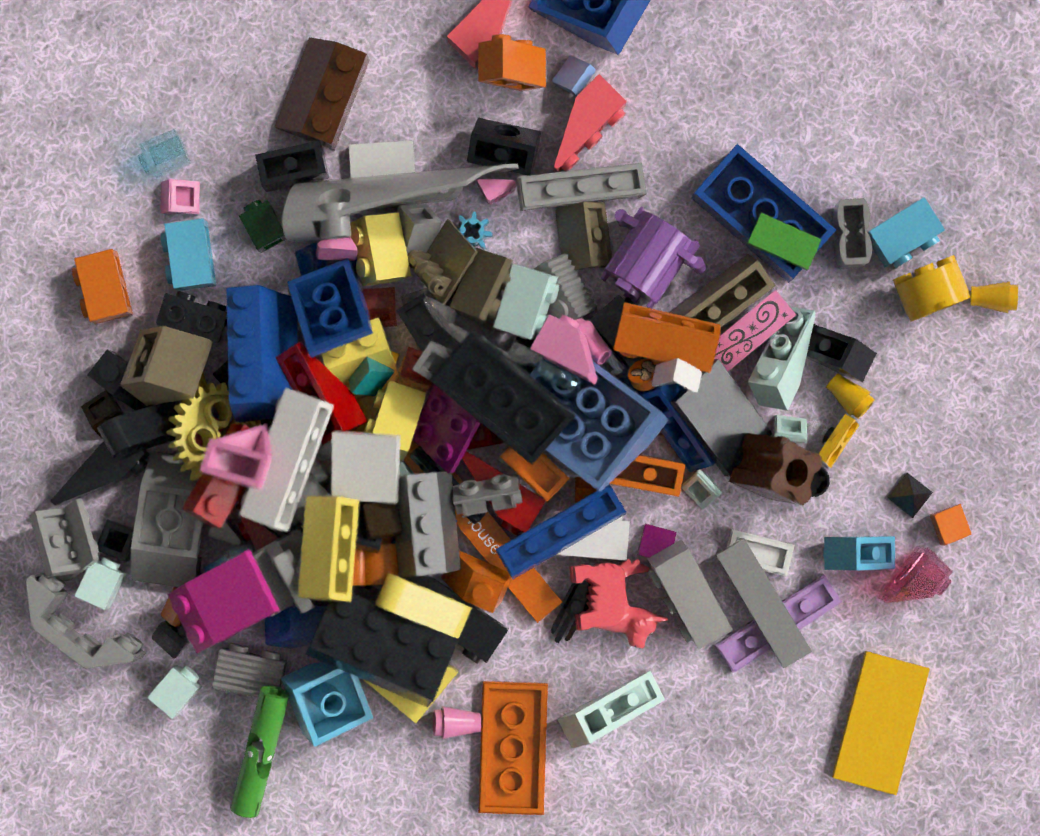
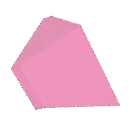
M267 423L215 440L210 439L200 471L244 487L262 489L272 458Z

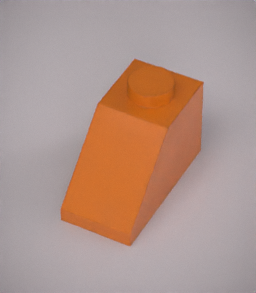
M459 550L461 570L443 573L441 579L462 600L493 613L503 601L511 581L510 574L501 568Z

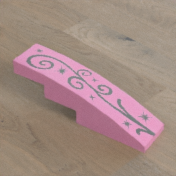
M776 290L773 291L720 335L714 359H719L727 371L731 370L795 317V312Z

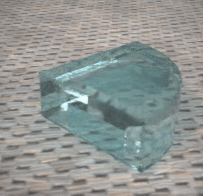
M541 361L537 368L538 374L545 381L571 391L575 390L579 379L568 372L544 361Z

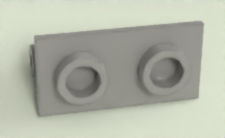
M501 474L483 481L468 480L460 485L453 486V503L456 506L457 514H464V516L487 512L486 501L492 500L494 511L517 507L516 504L522 503L518 474L510 476Z

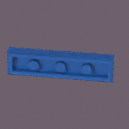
M608 484L601 492L597 490L495 550L513 580L627 513L611 485Z

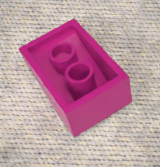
M250 550L241 553L168 593L172 608L178 615L186 631L187 639L193 645L196 653L234 636L280 610Z

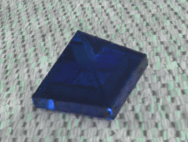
M312 243L295 252L301 276L326 267L327 260L316 257L317 243Z

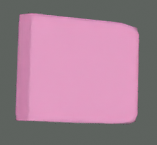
M175 179L162 181L161 214H199L200 182Z
M476 180L485 200L490 205L516 191L514 180Z
M351 237L323 239L317 244L316 257L322 260L342 261L348 258L349 261H355L358 249Z

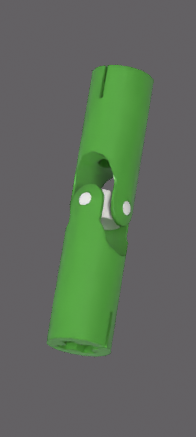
M263 686L260 689L244 759L230 807L234 814L241 817L254 818L260 812L271 769V762L290 696L289 692L284 691L280 687Z

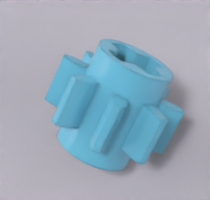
M473 212L472 217L467 220L460 215L461 226L457 229L465 237L467 235L466 227L471 226L473 229L479 227L478 239L475 240L472 236L466 239L473 247L479 245L485 250L484 238L493 237L492 232L484 231V227L489 223L488 218L480 222L477 220L476 212Z

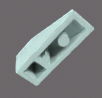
M648 671L558 718V721L571 747L576 748L591 744L665 699L651 671Z

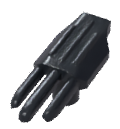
M585 580L582 583H572L561 603V610L551 628L552 634L555 633L565 612L568 615L554 641L556 643L560 642L573 616L575 617V614H580L589 609L586 604L589 601L586 595L590 594L588 587L591 585ZM575 621L565 637V641H569L575 633Z

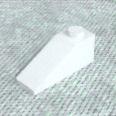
M622 516L556 555L627 560L630 521L622 520Z

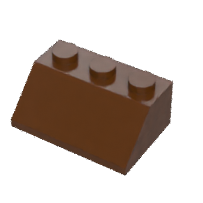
M309 37L274 127L311 142L320 141L322 146L335 151L370 62L367 53L335 41Z

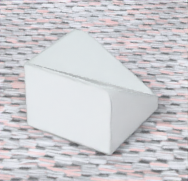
M676 358L656 365L652 386L657 387L678 383L697 393L702 372L685 361Z

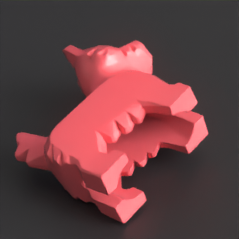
M638 558L633 562L627 559L620 564L600 562L592 566L588 564L569 566L571 583H582L585 580L591 585L588 587L590 594L586 595V598L589 600L586 603L589 609L580 614H575L576 629L581 631L596 628L615 633H624L628 638L629 645L643 649L647 637L655 632L657 623L668 621V617L656 615L642 607L629 606L625 578L630 575L648 572L650 568L640 564Z

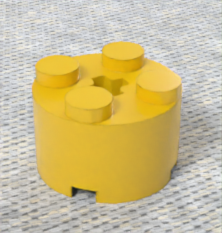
M954 255L936 262L938 266L936 269L933 263L914 270L916 277H912L911 273L893 279L910 322L971 298Z

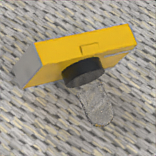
M847 413L844 414L836 428L831 427L828 429L816 420H810L807 423L809 432L819 438L823 437L822 443L824 445L818 454L822 458V465L829 469L832 468L859 427L857 420Z

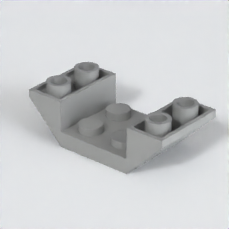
M152 451L141 481L131 544V575L133 581L180 587L200 574L202 557L198 556L203 522L182 510L184 503L199 479L190 480L192 473L190 469L181 472L180 468L184 461L182 459L173 461L174 454Z
M45 573L30 575L27 578L26 587L31 628L84 669L131 663L143 658L146 654L141 649L143 643L130 633H127L125 636L122 633L110 636L102 646L91 635L87 633L84 636L80 635L73 629L75 623L61 613L58 616L54 614L70 594L63 588L66 583L58 576L46 578Z

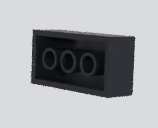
M352 593L351 601H328L306 651V655L428 707L436 697L459 640L388 611Z

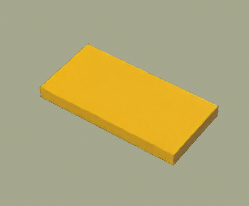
M865 651L832 778L897 795L930 668Z

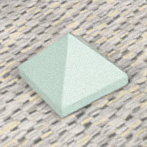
M774 415V437L782 436L795 444L807 443V419Z
M700 469L681 486L702 510L722 494L714 480Z

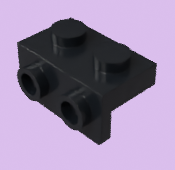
M177 291L176 296L165 293L156 320L157 325L207 338L214 343L220 342L224 327H227V312H225L227 306L209 300L207 305L194 302L195 296L181 291Z

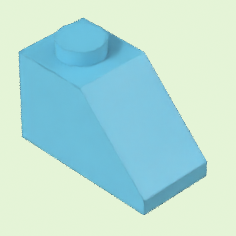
M895 536L824 537L823 557L825 570L895 569Z

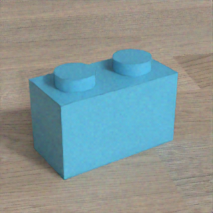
M925 197L870 230L868 234L872 242V248L883 266L887 267L893 263L895 268L913 258L909 252L920 246L925 251L938 243L940 240L937 235L945 231Z
M201 218L164 224L166 233H161V244L163 251L168 252L170 265H165L167 283L173 284V288L177 291L216 286L208 222Z

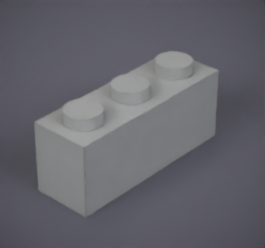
M682 540L647 559L652 567L648 574L657 589L663 587L667 597L662 600L672 616L678 614L682 623L677 627L687 643L692 640L697 648L701 649L733 631L689 548Z

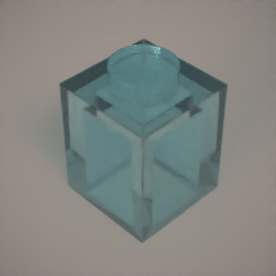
M172 129L139 144L142 154L138 155L139 161L145 173L151 171V174L156 178L192 164L182 138L176 129Z

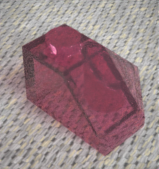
M916 547L877 598L881 602L892 603L933 598L935 594L940 596L950 585L951 580L949 576L953 571L931 549Z

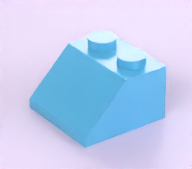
M321 662L308 664L281 677L285 690L290 694L289 701L302 734L314 747L373 719L359 678Z

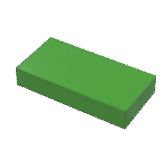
M760 213L747 244L807 271L822 239Z

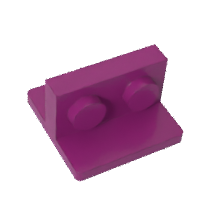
M434 385L420 413L412 440L418 446H421L447 473H454L481 422Z

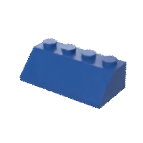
M261 285L226 288L229 405L235 422L274 419L277 413V402L283 395L285 388L293 390L276 359L277 356L298 343V319L292 297Z

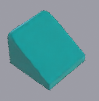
M366 356L348 380L350 390L356 395L376 396L378 389L383 388L393 375L394 370Z

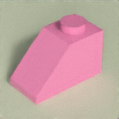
M549 314L530 349L540 358L595 385L598 378L586 336L578 329L579 323L563 314L560 319Z

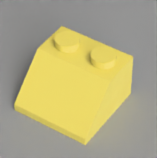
M379 317L370 320L373 334L321 353L325 366L349 390L348 380L366 356L393 369L394 373L389 380L402 384ZM389 380L386 382V384L383 386L381 390H385ZM353 393V395L355 396L356 400H357V399H360V398H363V397H366V396H369V395H356V394Z

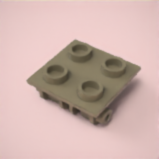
M447 219L427 253L420 250H412L407 256L409 267L415 269V274L439 303L445 306L450 296L456 290L467 268L472 264L477 250L457 227Z

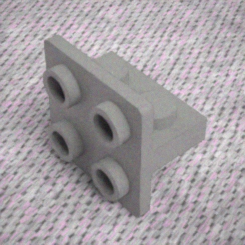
M75 499L64 508L35 511L29 516L46 578L62 576L64 581L72 580L99 560L98 545L93 539L89 525V513L85 509L82 499Z
M299 529L289 532L252 553L280 609L270 616L276 615L293 604L302 614L314 607L310 599L298 598L301 547L303 542V535Z

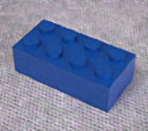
M738 144L691 197L692 200L788 283L797 276L802 268L747 244L760 213L822 239L816 253L836 231L831 224Z

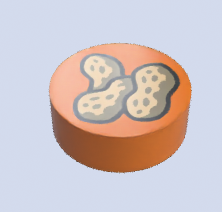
M642 359L635 362L628 371L630 382L636 390L648 391L655 388L652 386L655 367L658 364L654 363L651 359Z

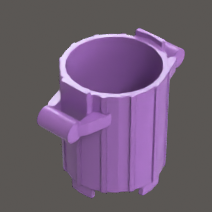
M642 206L634 217L628 215L623 209L615 212L617 223L621 227L628 228L630 231L605 267L601 279L606 282L609 276L616 281V287L624 292V297H629L635 304L641 297L648 301L647 308L652 309L658 303L683 263L693 268L697 274H702L706 270L703 259L699 256H694L700 247L697 240L692 242L691 239L666 221L652 213L646 212Z

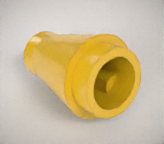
M1010 281L983 286H971L970 306H980L1008 313L1009 310L1017 311L1018 285L1010 284Z
M839 373L826 386L847 414L850 416L854 415L857 419H860L875 402V399L870 395L871 391L846 379Z

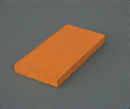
M483 681L478 813L544 815L548 683Z

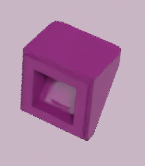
M645 524L637 555L650 558L671 546L675 542L677 532Z

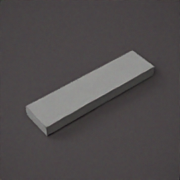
M642 163L522 176L515 179L520 211L647 195Z
M743 538L716 554L717 559L781 666L786 668L811 653L812 650L746 540Z

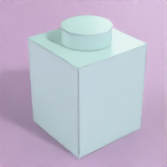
M102 557L101 561L98 560L87 568L75 597L104 610L110 609L126 572L119 570L120 563L107 557Z
M177 665L168 672L147 698L173 719L178 716L201 689L202 685L197 682L200 677L189 667L184 666L181 668Z

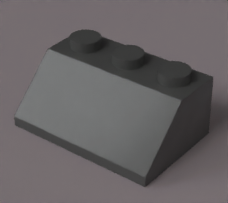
M435 472L399 476V502L396 503L403 530L401 535L395 536L399 577L432 575L461 570L455 505L453 503L452 473Z

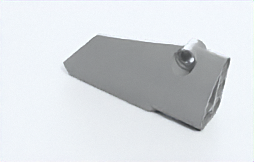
M518 164L297 183L291 188L285 202L282 216L284 235L287 240L305 245L318 244L323 239L351 237L350 214L378 206L389 207L452 201L460 196L463 186H467L478 177L487 173L518 169ZM450 189L447 193H440V191Z

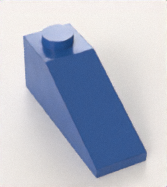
M676 383L657 386L648 391H640L638 395L668 418V422L661 429V432L681 461L686 464L685 467L688 471L693 472L713 466L715 462L670 403L684 387Z

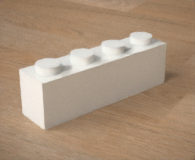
M285 388L283 395L277 402V413L273 424L268 429L272 458L262 489L249 488L245 492L241 502L240 516L275 529L289 531L334 405Z

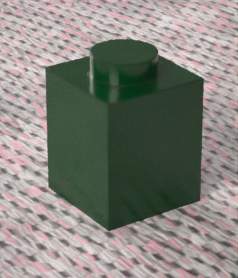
M256 200L243 208L245 212L240 214L239 217L257 251L263 253L287 240L284 235L283 226L268 200L263 203L261 200Z

